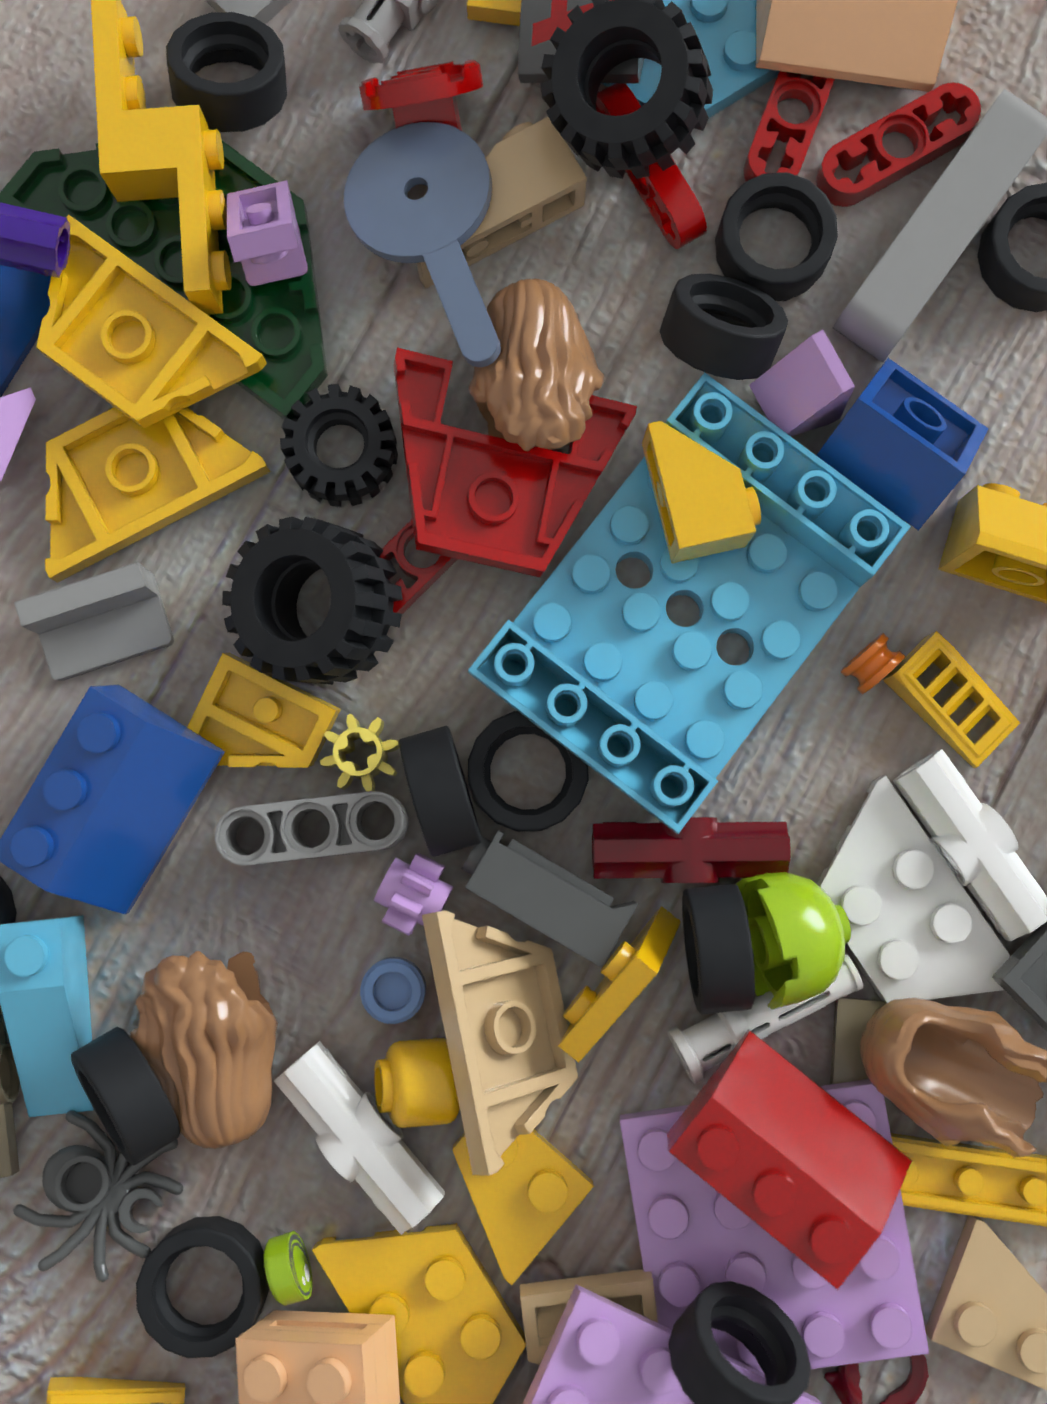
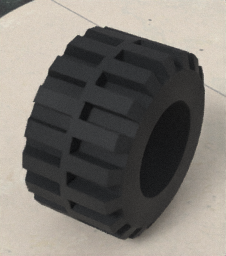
M592 0L594 7L585 13L577 5L567 14L572 22L569 29L565 32L557 27L550 38V41L556 48L555 55L544 54L541 69L549 79L540 83L542 98L550 107L546 113L552 125L573 152L580 156L587 166L597 172L603 167L610 177L623 179L625 170H631L636 179L650 176L649 165L656 162L662 171L668 169L675 164L670 154L678 148L687 154L695 145L691 132L694 128L704 131L709 119L704 105L712 104L713 88L708 78L711 76V71L691 22L687 23L682 10L672 1L665 7L662 0ZM635 58L649 59L662 66L658 87L649 101L641 108L621 116L605 115L597 111L596 98L598 89L605 76L615 66Z
M295 517L279 519V528L267 524L257 530L256 533L259 540L257 543L250 541L243 543L237 551L243 557L239 565L230 564L226 577L233 579L231 591H223L222 605L231 606V616L224 618L227 632L239 635V638L233 645L240 656L253 657L250 666L260 673L272 674V678L279 680L333 685L334 681L346 683L357 679L356 670L369 672L379 663L374 656L376 651L388 653L394 642L393 639L387 636L390 626L400 627L402 614L393 612L394 601L403 600L401 586L390 584L389 579L396 575L397 572L392 561L379 558L384 550L374 541L364 539L363 534L320 519L305 517L304 520ZM322 569L330 585V608L319 629L310 636H307L298 621L297 599L305 581L313 573Z

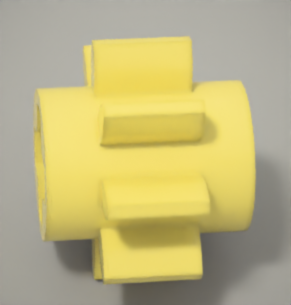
M348 714L346 720L347 730L340 735L331 731H325L324 736L328 741L334 743L333 755L324 757L320 760V764L328 768L338 766L343 771L337 782V787L345 790L348 788L355 777L361 779L362 785L367 792L375 791L373 777L381 772L390 776H396L398 773L394 767L387 763L389 752L399 749V741L390 739L383 742L378 737L384 728V721L379 717L371 722L368 729L360 727L359 721L353 714ZM361 738L367 745L376 747L377 753L367 757L368 768L361 770L359 765L346 761V754L355 751L354 740Z

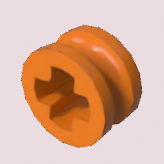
M884 633L869 643L841 670L845 677L851 675L858 679L859 686L857 690L861 694L873 688L905 658V655L900 650L897 652L889 650L887 647L889 638Z

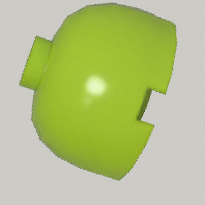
M788 872L766 873L744 878L737 882L735 885L738 886L743 897L750 929L756 995L761 996L770 991L774 997L767 1006L773 1010L797 1004L823 993L836 980L845 958V943H848L851 938L850 923L844 909L838 904L834 905L828 894L814 881Z

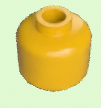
M446 1038L398 1041L388 1048L385 1059L376 1060L374 1090L377 1110L379 1113H388L395 1126L410 1128L449 1124L457 1118L460 1107Z

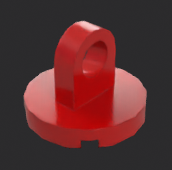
M474 59L465 61L463 64L454 65V62H447L399 71L397 75L391 76V79L381 81V85H379L377 77L361 81L362 85H359L363 109L380 110L392 108L396 128L417 122H437L453 126L461 131L456 95L484 87L480 63Z

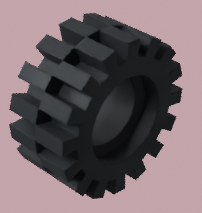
M339 384L328 385L329 393L321 396L318 389L315 388L307 392L310 399L308 403L303 405L297 400L292 405L291 409L294 413L292 420L284 418L281 428L285 433V438H280V448L285 456L284 462L302 490L305 489L310 497L316 501L321 502L323 498L328 500L330 506L341 507V502L347 500L350 501L352 506L362 504L360 497L368 493L372 498L381 492L379 488L380 483L384 481L388 484L393 476L392 464L397 465V441L390 418L386 410L382 411L378 400L371 394L367 398L363 397L360 388L350 385L347 393L341 391ZM336 425L353 427L364 439V447L359 459L352 465L344 468H333L325 465L319 460L316 451L317 442L322 433Z

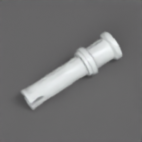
M845 955L836 980L821 994L797 1004L772 1010L767 1005L774 995L768 991L761 996L755 997L753 1006L749 1010L716 1013L683 1031L676 1026L667 1032L691 1081L696 1084L704 1080L705 1071L726 1059L748 1029L760 1039L769 1036V1034L826 1007V1005L839 998L861 990L863 982L856 966L850 957Z

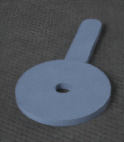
M417 122L403 125L390 130L374 140L353 164L344 189V208L347 220L359 241L377 256L400 263H426L465 360L475 367L488 366L498 358L501 344L463 254L461 245L478 229L488 211L492 196V178L489 166L478 144L469 135L453 126L437 122ZM420 184L428 186V190L422 198L416 200L407 198L408 192L412 187Z

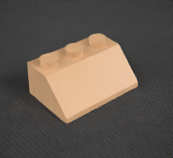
M756 0V68L929 92L935 86L958 0Z

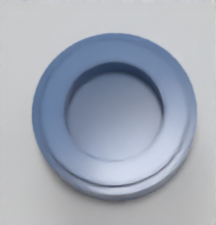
M400 957L382 959L375 963L364 975L360 988L361 1001L366 1011L374 1019L382 1023L398 1024L405 1022L418 1012L426 996L425 978L421 970L407 959Z

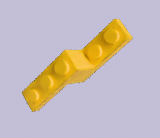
M91 0L100 175L117 202L179 197L184 292L189 301L207 315L222 314V290L231 289V270L227 252L225 250L219 251L218 230L227 229L225 197L223 191L216 190L215 170L224 169L223 145L219 130L209 129L199 105L160 108L146 107L142 80L139 75H135L134 58L143 56V40L137 17L127 15L121 0Z

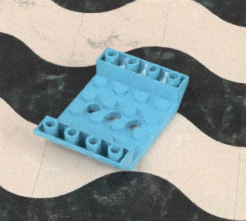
M705 372L669 416L665 424L740 468L745 488L753 487L755 489L761 509V524L755 526L756 533L746 547L671 563L644 457L513 622L509 619L468 669L470 675L676 834L680 833L717 784L718 780L716 777L855 593L875 575L911 527ZM627 558L642 560L650 571L649 583L641 588L626 587L617 578V564ZM678 595L692 598L697 603L700 611L698 622L688 627L674 624L666 613L667 601ZM726 633H736L742 636L747 641L749 647V657L746 663L730 665L724 662L717 653L716 644L718 638Z

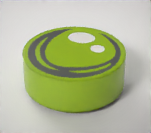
M295 1231L270 1238L264 1249V1268L273 1297L283 1306L309 1299L312 1294L313 1279L309 1256L303 1240Z

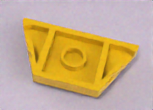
M68 214L66 217L70 223L68 261L66 268L61 272L60 278L51 276L48 289L50 307L47 314L42 318L36 346L44 356L142 428H146L264 368L267 362L260 352Z
M113 407L46 442V473L50 478V489L46 494L45 520L50 523V558H45V571L50 579L58 583L271 471L260 455L254 451H249L226 435L217 425L204 416L196 414L188 407L146 428H142L117 408Z
M457 1223L427 1226L422 1231L404 1232L402 1235L397 1230L375 1232L373 1237L336 1240V1237H326L315 1243L312 1251L349 1313L395 1315L399 1393L404 1404L494 1403L526 1347L525 1333Z

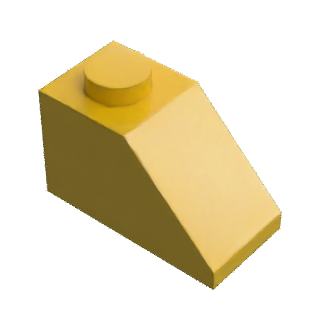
M662 421L648 423L642 447L671 563L746 547L756 533L755 526L761 524V509L755 489L753 487L745 488L741 469Z

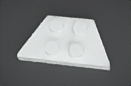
M887 776L878 777L870 784L867 790L869 794L852 825L847 826L836 847L837 853L831 864L823 870L816 883L828 894L834 905H840L847 914L851 928V938L848 943H845V948L881 1001L886 1003L895 999L918 998L930 1000L1004 990L992 976L1011 957Z

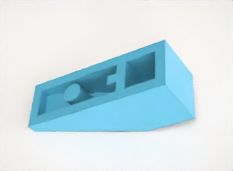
M84 915L0 924V1006L28 1116L65 1114L69 1111H93L94 1108L71 1062V1053L92 1041Z

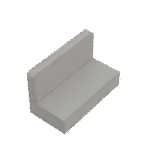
M138 562L14 602L21 627L39 634L51 677L58 681H64L171 646L174 643V637L155 576Z

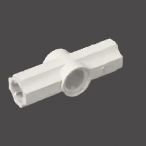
M943 749L937 750L919 760L893 780V783L931 835V842L962 886H967L1004 940L1013 941L1018 937L1033 932L1047 922V896L1015 851L1019 847L1014 833L992 807L979 802Z
M320 1041L274 1080L317 1133L316 1142L331 1166L349 1182L356 1180L372 1199L375 1206L387 1217L391 1225L401 1235L410 1228L415 1227L444 1198L445 1191L403 1142L404 1136L401 1128L392 1123L388 1113L378 1112L375 1096L370 1092L363 1094L348 1076L345 1069L338 1064L330 1051Z

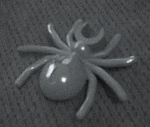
M69 1111L66 1114V1120L86 1130L104 1151L103 1156L93 1148L73 1145L60 1149L46 1162L42 1177L46 1196L58 1208L73 1213L71 1215L40 1214L22 1204L16 1205L13 1213L15 1216L39 1227L72 1228L83 1221L80 1228L57 1250L39 1261L38 1269L40 1271H47L64 1260L90 1234L96 1225L93 1236V1266L97 1280L105 1282L109 1277L106 1266L107 1227L110 1237L130 1253L140 1258H146L151 1253L147 1245L135 1240L121 1229L120 1222L124 1228L133 1233L150 1231L152 1229L150 1226L139 1224L135 1221L132 1211L133 1207L142 1198L150 1199L155 1205L160 1207L164 1206L162 1197L153 1189L135 1188L148 1184L164 1189L174 1195H179L183 1192V1185L169 1177L150 1171H143L135 1175L141 1168L161 1154L176 1149L178 1140L172 1141L138 1164H129L127 1166L128 1161L121 1152L116 1160V1147L96 1122L78 1112Z

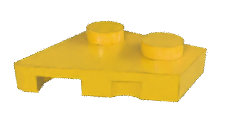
M661 906L631 944L624 941L615 950L600 971L605 977L597 988L593 991L586 985L565 1010L562 1017L569 1021L570 1025L558 1047L578 1063L658 974L680 926L681 921Z

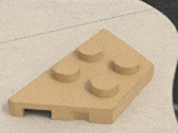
M445 910L422 915L472 1173L473 1175L489 1176L497 1173L505 1164L500 1156L519 1134L530 1135L546 1116L550 1103L555 1099H561L579 1078L575 1060L558 1047L568 1028L567 1020L562 1017L565 1009L552 949L529 940L515 941L507 932L490 926L476 927L454 919V913Z

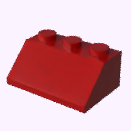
M749 1029L667 1133L668 1152L837 1290L882 1234L912 1162L907 1155Z

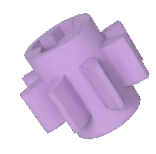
M420 853L415 854L411 864L395 858L374 898V902L388 908L382 923L410 936L417 923L424 926L422 915L443 911L454 888L440 880L446 866Z

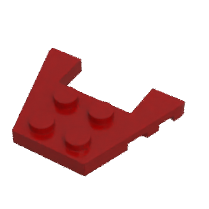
M397 347L394 360V374L416 550L540 578L636 415L637 406L591 395L589 404L592 410V417L585 421L586 429L581 439L570 442L568 454L536 446L529 451H524L517 443L506 442L503 438L442 424L441 417L453 361Z

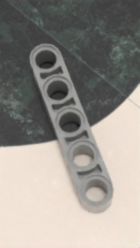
M1004 89L850 300L834 324L833 329L883 363L1047 136V117Z

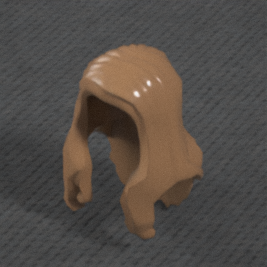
M536 278L522 279L516 283H511L498 291L487 306V312L501 344L500 354L488 366H474L473 378L468 386L469 392L475 400L481 415L487 421L488 435L503 438L506 442L517 443L524 451H529L535 446L549 450L569 445L570 442L581 439L586 429L585 421L592 417L589 399L594 391L602 387L604 374L598 369L594 353L580 324L575 308L559 287L548 281Z
M195 951L190 957L183 955L166 957L161 960L156 968L145 973L141 984L142 994L138 996L135 1003L140 1013L138 1028L130 1032V1037L146 1058L166 1093L181 1129L180 1132L190 1143L204 1148H223L249 1139L266 1122L272 1104V1064L278 1022L270 1008L269 1002L261 995L259 974L253 966L255 959L253 954L243 951L229 958L227 969L221 960H210L200 951Z
M918 998L895 999L875 1011L861 1037L860 1056L867 1077L874 1087L906 1116L945 1146L956 1145L960 1141L981 1142L985 1146L993 1145L999 1147L1014 1158L1029 1156L1036 1151V1148L1025 1141L1023 1136L1035 1119L1036 1102L1044 1096L1039 1082H1047V1050L1024 1041L1019 1032L995 1011L946 1006L934 1001Z

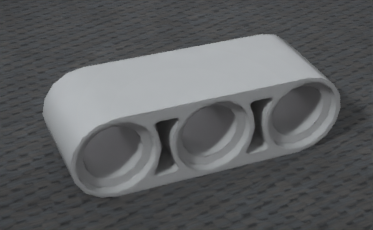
M376 791L248 805L231 809L221 817L215 829V843L220 854L226 860L236 865H262L381 851L395 847L404 839L408 831L409 817L406 808L398 799L384 792ZM384 803L393 811L395 817L394 827L385 838L374 840L364 832L362 816L371 805ZM318 810L328 819L330 825L329 835L320 846L310 847L300 837L299 824L306 814ZM254 818L263 826L265 836L261 848L249 855L239 848L236 841V833L240 824L247 819Z

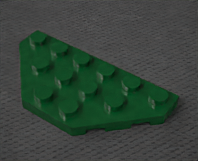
M222 141L224 169L215 170L216 190L223 191L226 207L228 193L278 182ZM96 143V150L62 154L59 148L34 151L0 192L1 203L67 217L69 214L189 301L184 292L179 197L117 202L100 175L98 143ZM290 191L306 257L307 273L301 276L251 286L246 281L241 261L234 262L227 239V229L218 230L219 251L225 250L227 252L230 263L231 289L222 290L223 313L209 314L208 316L260 352L267 362L261 371L236 384L283 419L286 417L292 420L294 417L291 409L292 405L297 400L305 405L309 400L307 392L315 388L318 389L327 378L328 373L307 210L304 201Z

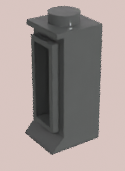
M497 831L492 842L481 836L482 842L473 847L462 867V870L472 875L465 888L603 968L639 903L632 901L610 906L614 900L613 897L514 839L511 840L508 847L501 844L500 842L505 835L502 832Z

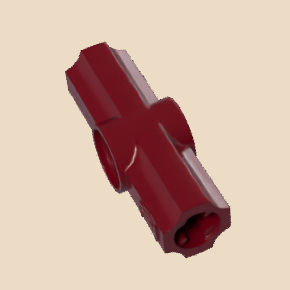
M691 817L679 834H676L661 821L660 823L603 822L592 824L593 879L661 878V883H718L719 878L742 877L744 879L766 873L789 872L791 851L787 822H717V817Z

